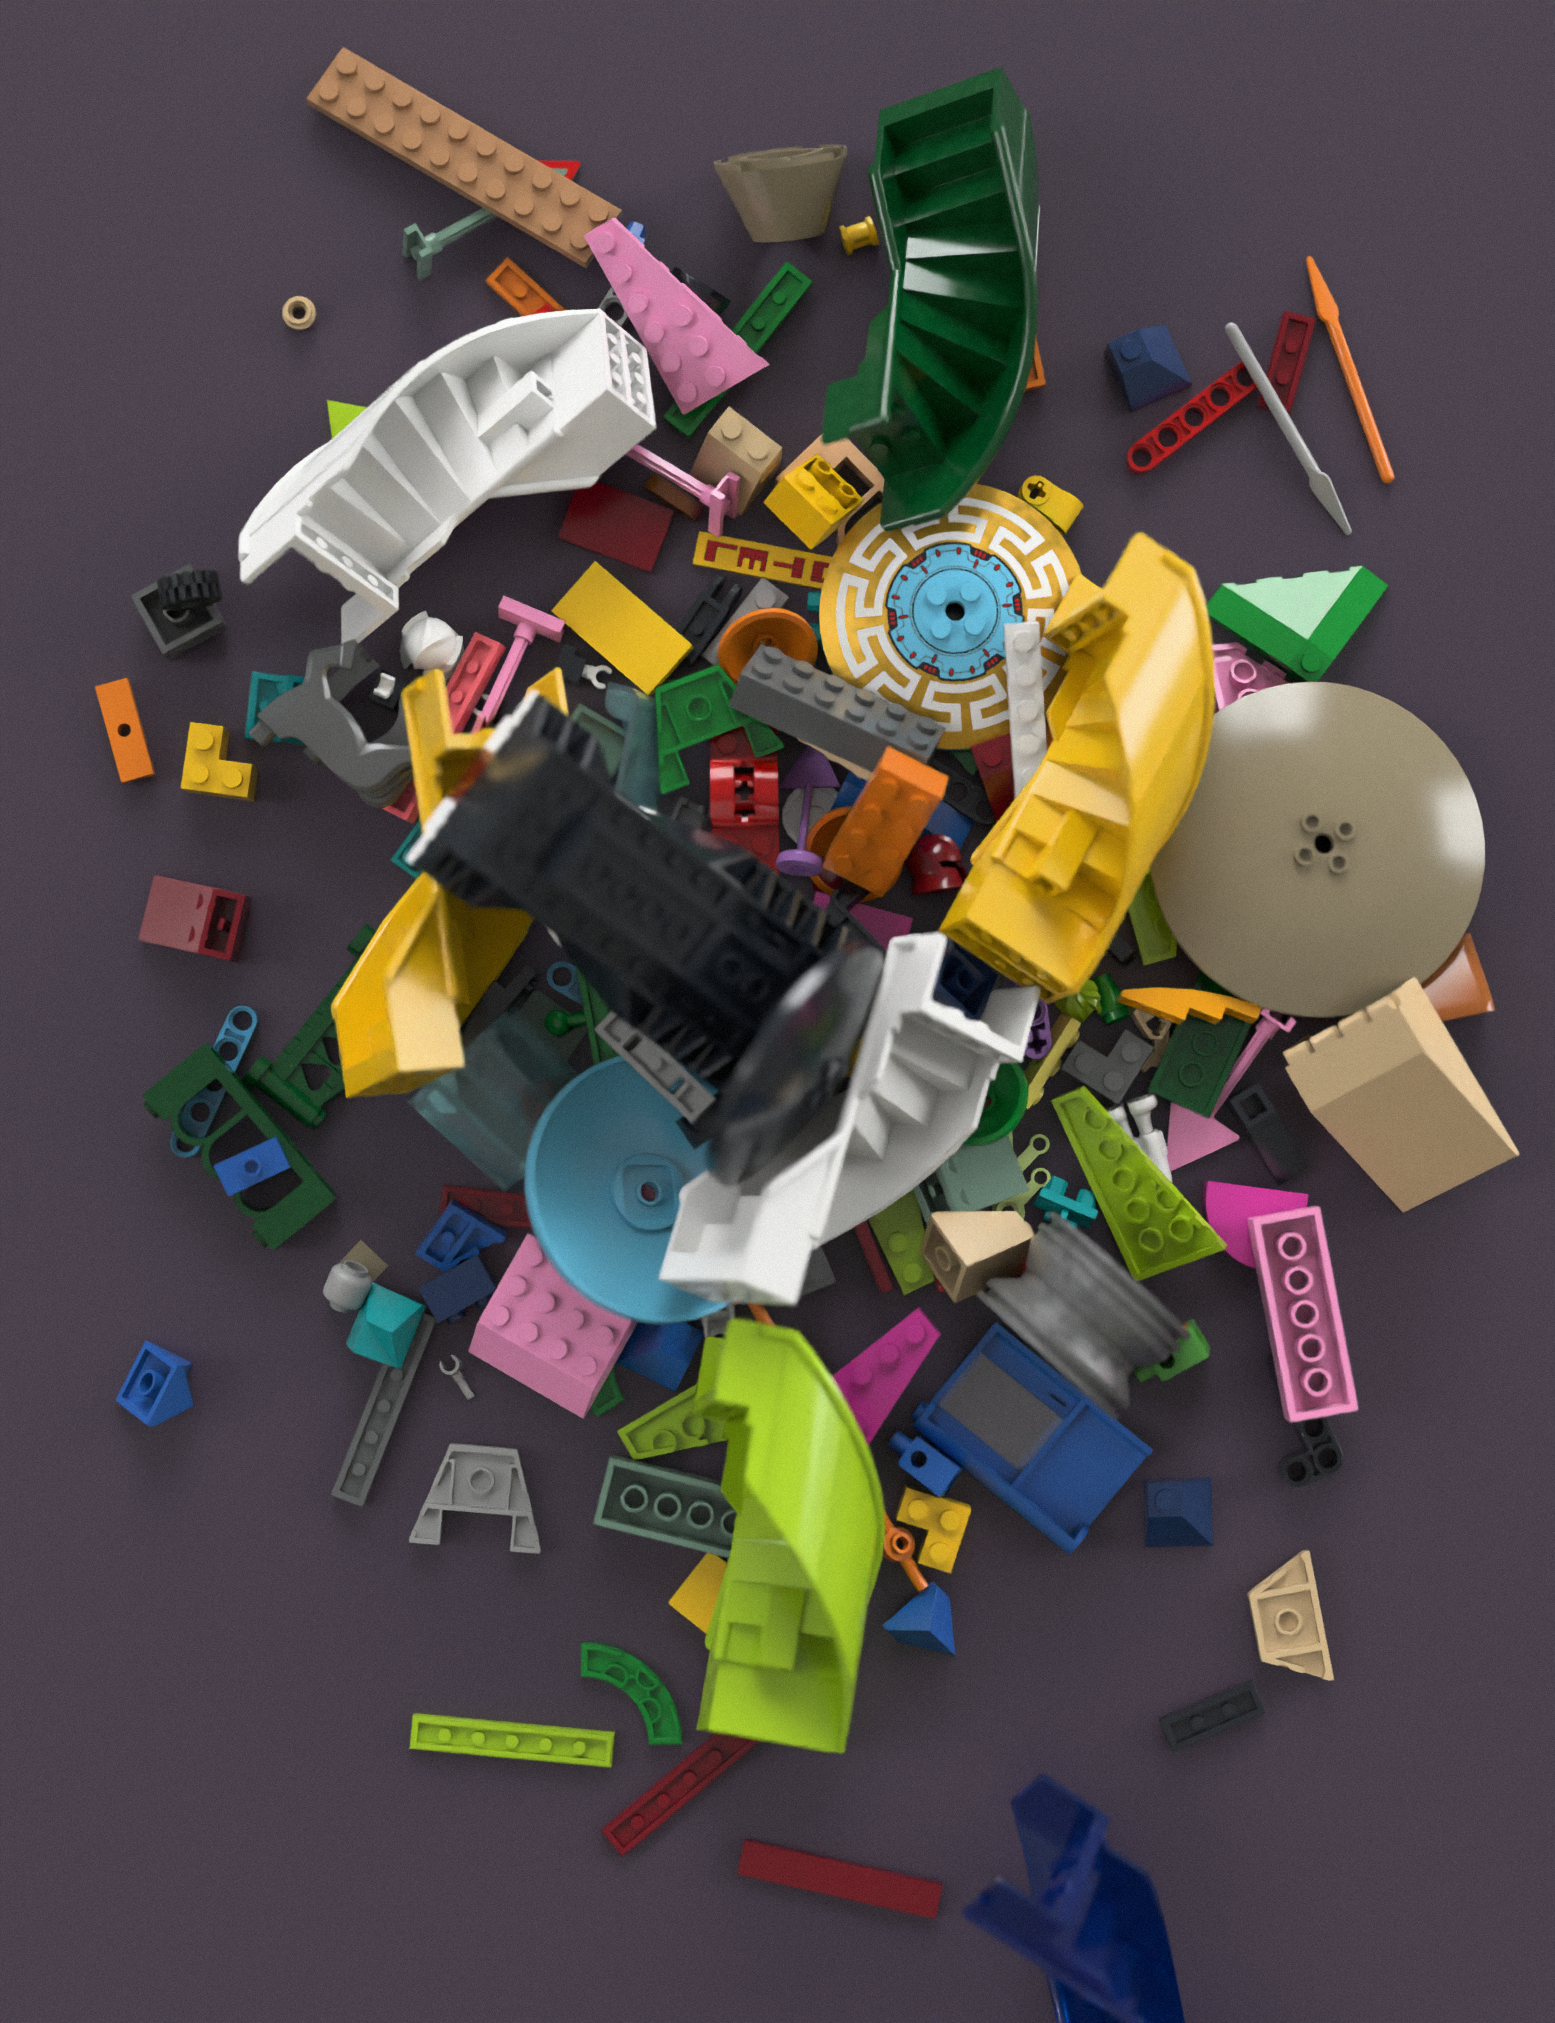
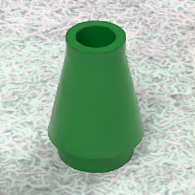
M1110 973L1103 974L1092 980L1096 984L1097 992L1101 996L1102 1012L1100 1013V1019H1104L1107 1025H1113L1132 1015L1129 1010L1130 1006L1116 1001L1121 990L1113 981Z

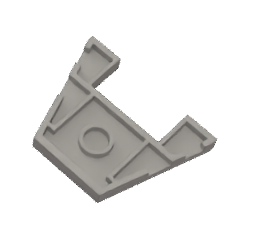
M450 1443L414 1529L411 1532L409 1542L440 1545L444 1510L513 1516L510 1551L540 1554L541 1543L519 1449Z

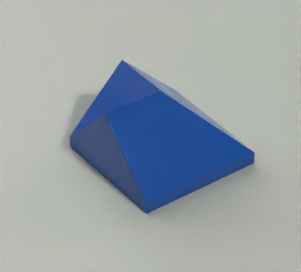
M638 1322L616 1363L676 1392L700 1344L704 1330L688 1322L674 1324Z
M145 1340L115 1401L147 1426L154 1427L194 1406L186 1378L193 1363Z

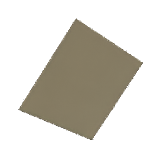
M362 1240L339 1262L343 1263L345 1260H351L364 1265L368 1269L372 1282L389 1266Z

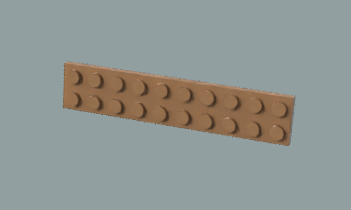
M344 47L306 98L309 106L584 268L588 267L595 256L584 235L612 218H616L619 221L622 217L621 209Z

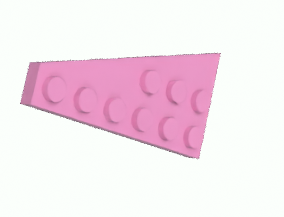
M616 218L606 221L584 235L683 415L770 365L747 346L748 343L739 335L734 334L722 322V319L689 287L675 278L669 272L670 269L655 259L644 248L645 246Z

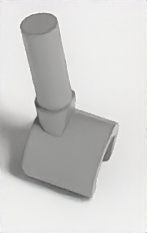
M451 1355L456 1363L455 1369L452 1371H448L445 1364L440 1361V1370L444 1374L453 1377L467 1400L474 1397L475 1395L461 1373V1360Z

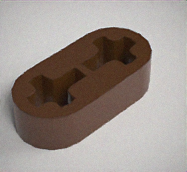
M654 473L650 475L643 486V489L651 496L692 522H696L704 510V506L697 500Z

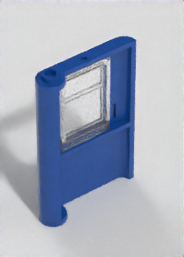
M997 1322L993 1323L930 1401L927 1404L921 1401L910 1415L914 1420L911 1427L1067 1554L1072 1553L1087 1535L1091 1523L1142 1461L1153 1452V1449L1120 1422L1114 1421L1083 1392Z

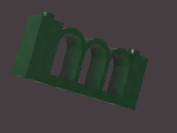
M209 1041L204 1043L142 1094L146 1099L143 1103L144 1107L155 1119L160 1116L165 1121L171 1116L172 1129L179 1139L186 1144L203 1146L201 1153L202 1164L207 1173L219 1181L221 1180L214 1168L216 1164L212 1158L213 1145L221 1135L244 1116L248 1115L268 1140L277 1136L291 1167L303 1182L269 1208L260 1209L253 1207L244 1198L242 1190L233 1194V1201L237 1208L246 1216L257 1219L252 1224L255 1229L252 1234L264 1248L269 1245L272 1250H275L338 1197L336 1192ZM217 1078L241 1106L242 1110L209 1136L198 1137L192 1135L185 1129L182 1123L181 1115L183 1108L188 1101Z

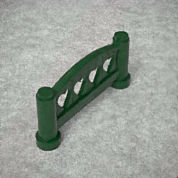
M368 923L358 932L346 949L357 957L277 1059L271 1062L264 1055H261L242 1079V1082L251 1089L257 1087L306 1127L310 1126L314 1130L327 1115L323 1111L325 1104L345 1091L341 1063L335 1065L330 1062L322 1037L338 1038L335 1020L331 1014V1004L376 932ZM301 1063L326 1065L331 1069V1076L327 1080H322L323 1084L320 1090L313 1091L309 1088Z

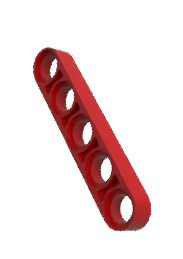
M1241 362L1133 444L1126 455L1128 469L1138 475L1150 472L1250 395L1257 388L1256 384L1243 386L1237 380L1238 371L1246 369L1244 363ZM1216 389L1224 390L1229 396L1228 403L1224 406H1216L1211 401V393ZM1195 409L1201 413L1203 421L1199 426L1192 427L1186 423L1184 415L1188 410ZM1163 430L1173 431L1177 438L1175 445L1165 447L1160 444L1158 440L1159 433ZM1137 450H1144L1149 453L1151 461L1145 467H1138L1132 461V454Z

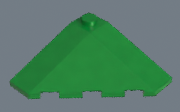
M1363 566L1349 567L1348 571L1329 573L1328 570L1303 573L1302 577L1282 579V576L1257 579L1255 583L1237 586L1234 582L1222 584L1207 603L1206 610L1209 618L1266 661L1287 673V677L1295 683L1317 682L1387 589L1388 585Z

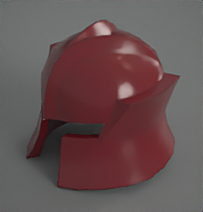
M942 834L928 835L917 840L912 847L909 859L904 861L912 875L913 886L911 895L934 894L962 888L968 874L964 866H961L959 861H962L957 845L948 836Z

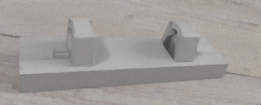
M612 1011L594 1029L601 1038L692 1124L716 1101V1098L674 1058L621 1020ZM681 1078L678 1087L674 1090H669Z

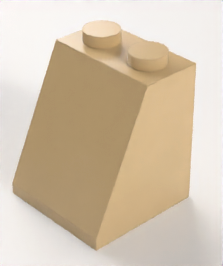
M728 406L707 433L689 475L705 485L711 484L714 487L720 483L729 471L741 477L738 514L742 516L781 467L782 447Z
M1017 1211L935 1212L930 1215L919 1253L953 1302L957 1303L977 1294L980 1290L984 1291L991 1288L987 1285L991 1278H1014L1022 1274L1028 1257L1030 1240L1034 1237V1233L1030 1224L1023 1221Z

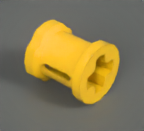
M870 216L865 217L863 222L849 227L842 225L838 227L847 255H851L853 250L869 244L879 245L877 232Z

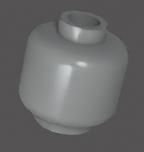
M345 1260L343 1263L336 1264L331 1268L324 1285L323 1294L330 1301V1307L336 1311L347 1313L349 1310H357L365 1303L372 1286V1278L364 1265L355 1261Z

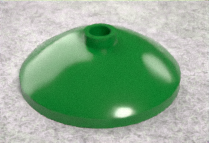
M1017 1062L1000 1063L998 1065L995 1080H990L984 1101L985 1103L987 1100L992 1099V1103L987 1108H984L983 1105L978 1127L962 1143L963 1145L985 1146L995 1143L1007 1136L1022 1119L1027 1107L1029 1091L1024 1071Z

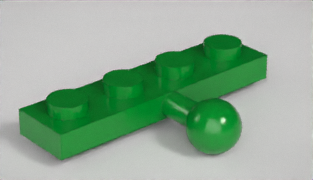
M577 969L584 1011L567 1014L562 1010L550 1011L544 1019V1027L550 1035L562 1036L569 1031L570 1027L587 1024L595 1066L620 1055L594 1031L611 1011Z

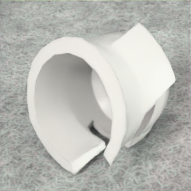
M426 611L412 617L401 630L403 638L400 645V656L404 669L411 663H413L414 669H423L424 675L432 669H439L443 673L444 681L452 677L464 654L463 636H459L446 622L438 618L428 617Z

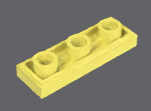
M1060 1014L1050 1030L1052 1044L1048 1054L1040 1059H1032L1024 1072L1029 1091L1027 1109L1040 1101L1044 1094V1088L1042 1087L1049 1076H1054L1060 1069L1062 1064L1060 1058L1065 1050L1071 1048L1079 1038L1080 1032L1078 1029L1081 1023L1070 1016Z

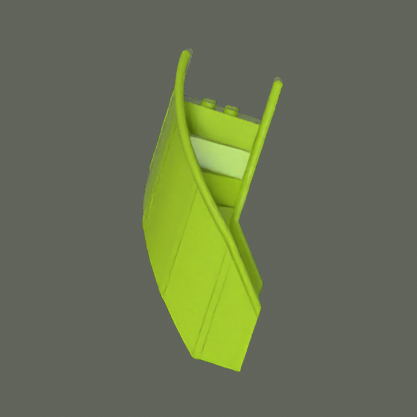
M733 1318L727 1322L724 1338L708 1336L704 1341L692 1415L725 1421L722 1438L729 1440L720 1491L737 1514L730 1556L705 1638V1646L710 1652L697 1730L824 1753H844L850 1725L867 1608L883 1555L885 1521L880 1483L864 1436L849 1406L816 1353L800 1333L793 1329Z

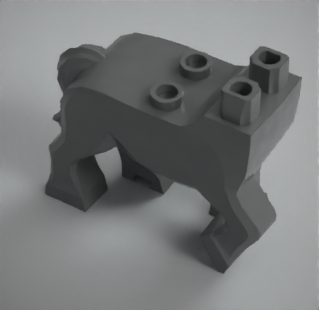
M355 639L336 646L313 650L308 655L306 676L303 683L284 692L257 715L261 720L248 733L262 747H266L277 736L280 739L297 738L307 746L303 752L317 766L323 762L344 783L356 790L359 797L367 805L374 808H386L396 802L408 783L414 779L410 747L407 745L409 741L402 696L399 700L398 717L393 727L382 737L368 743L359 723L340 702L359 682L380 667V665L357 644L358 642ZM331 668H340L328 678V672Z

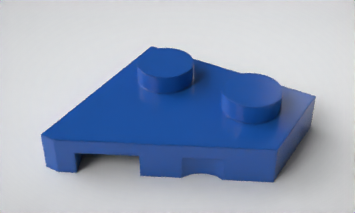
M452 1199L418 1246L415 1255L445 1272L458 1265L461 1260L470 1259L480 1254L481 1250L495 1242L498 1244L504 1242L507 1232Z

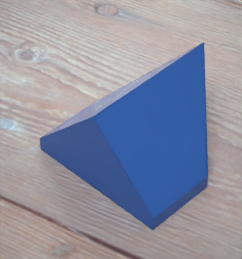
M934 1581L882 1625L899 1643L955 1656L950 1598Z

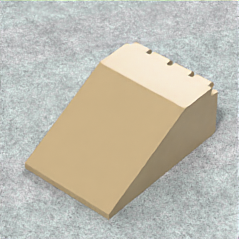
M1415 977L1401 985L1390 996L1368 1006L1367 1012L1372 1020H1370L1364 1010H1361L1339 1022V1029L1333 1025L1313 1037L1307 1035L1283 1052L1284 1057L1289 1063L1285 1069L1310 1112L1403 1213L1519 1154Z

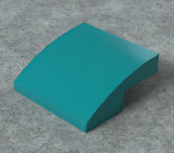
M260 672L251 673L244 739L255 740L248 732L261 720L257 715L284 692L301 685L305 677L294 675L282 676ZM277 736L271 741L275 743L305 745L297 738L280 739Z

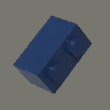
M477 1254L418 1289L437 1323L446 1319L448 1325L466 1316L464 1308L473 1303L478 1308L489 1303L498 1284L482 1255Z

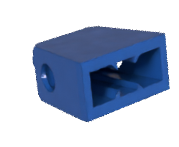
M898 1430L887 1444L888 1448L901 1457L897 1464L939 1497L947 1495L964 1471L956 1462L922 1437L917 1436L913 1441ZM919 1452L927 1457V1461L922 1467L915 1462L916 1455Z

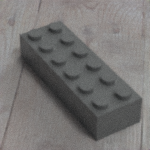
M762 644L741 672L729 707L871 772L875 769L887 746L929 767L945 731V727L937 724L931 718L914 714L898 703H890L875 696L873 692L867 689H859L844 682L839 676L828 675L815 669L808 662L795 660L784 655L777 648L767 647Z

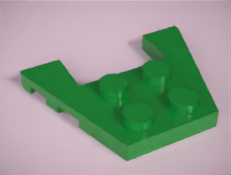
M719 664L655 688L659 789L661 795L690 784L678 750L735 728L744 727L755 758L785 748L782 741L766 723L729 707L736 685Z

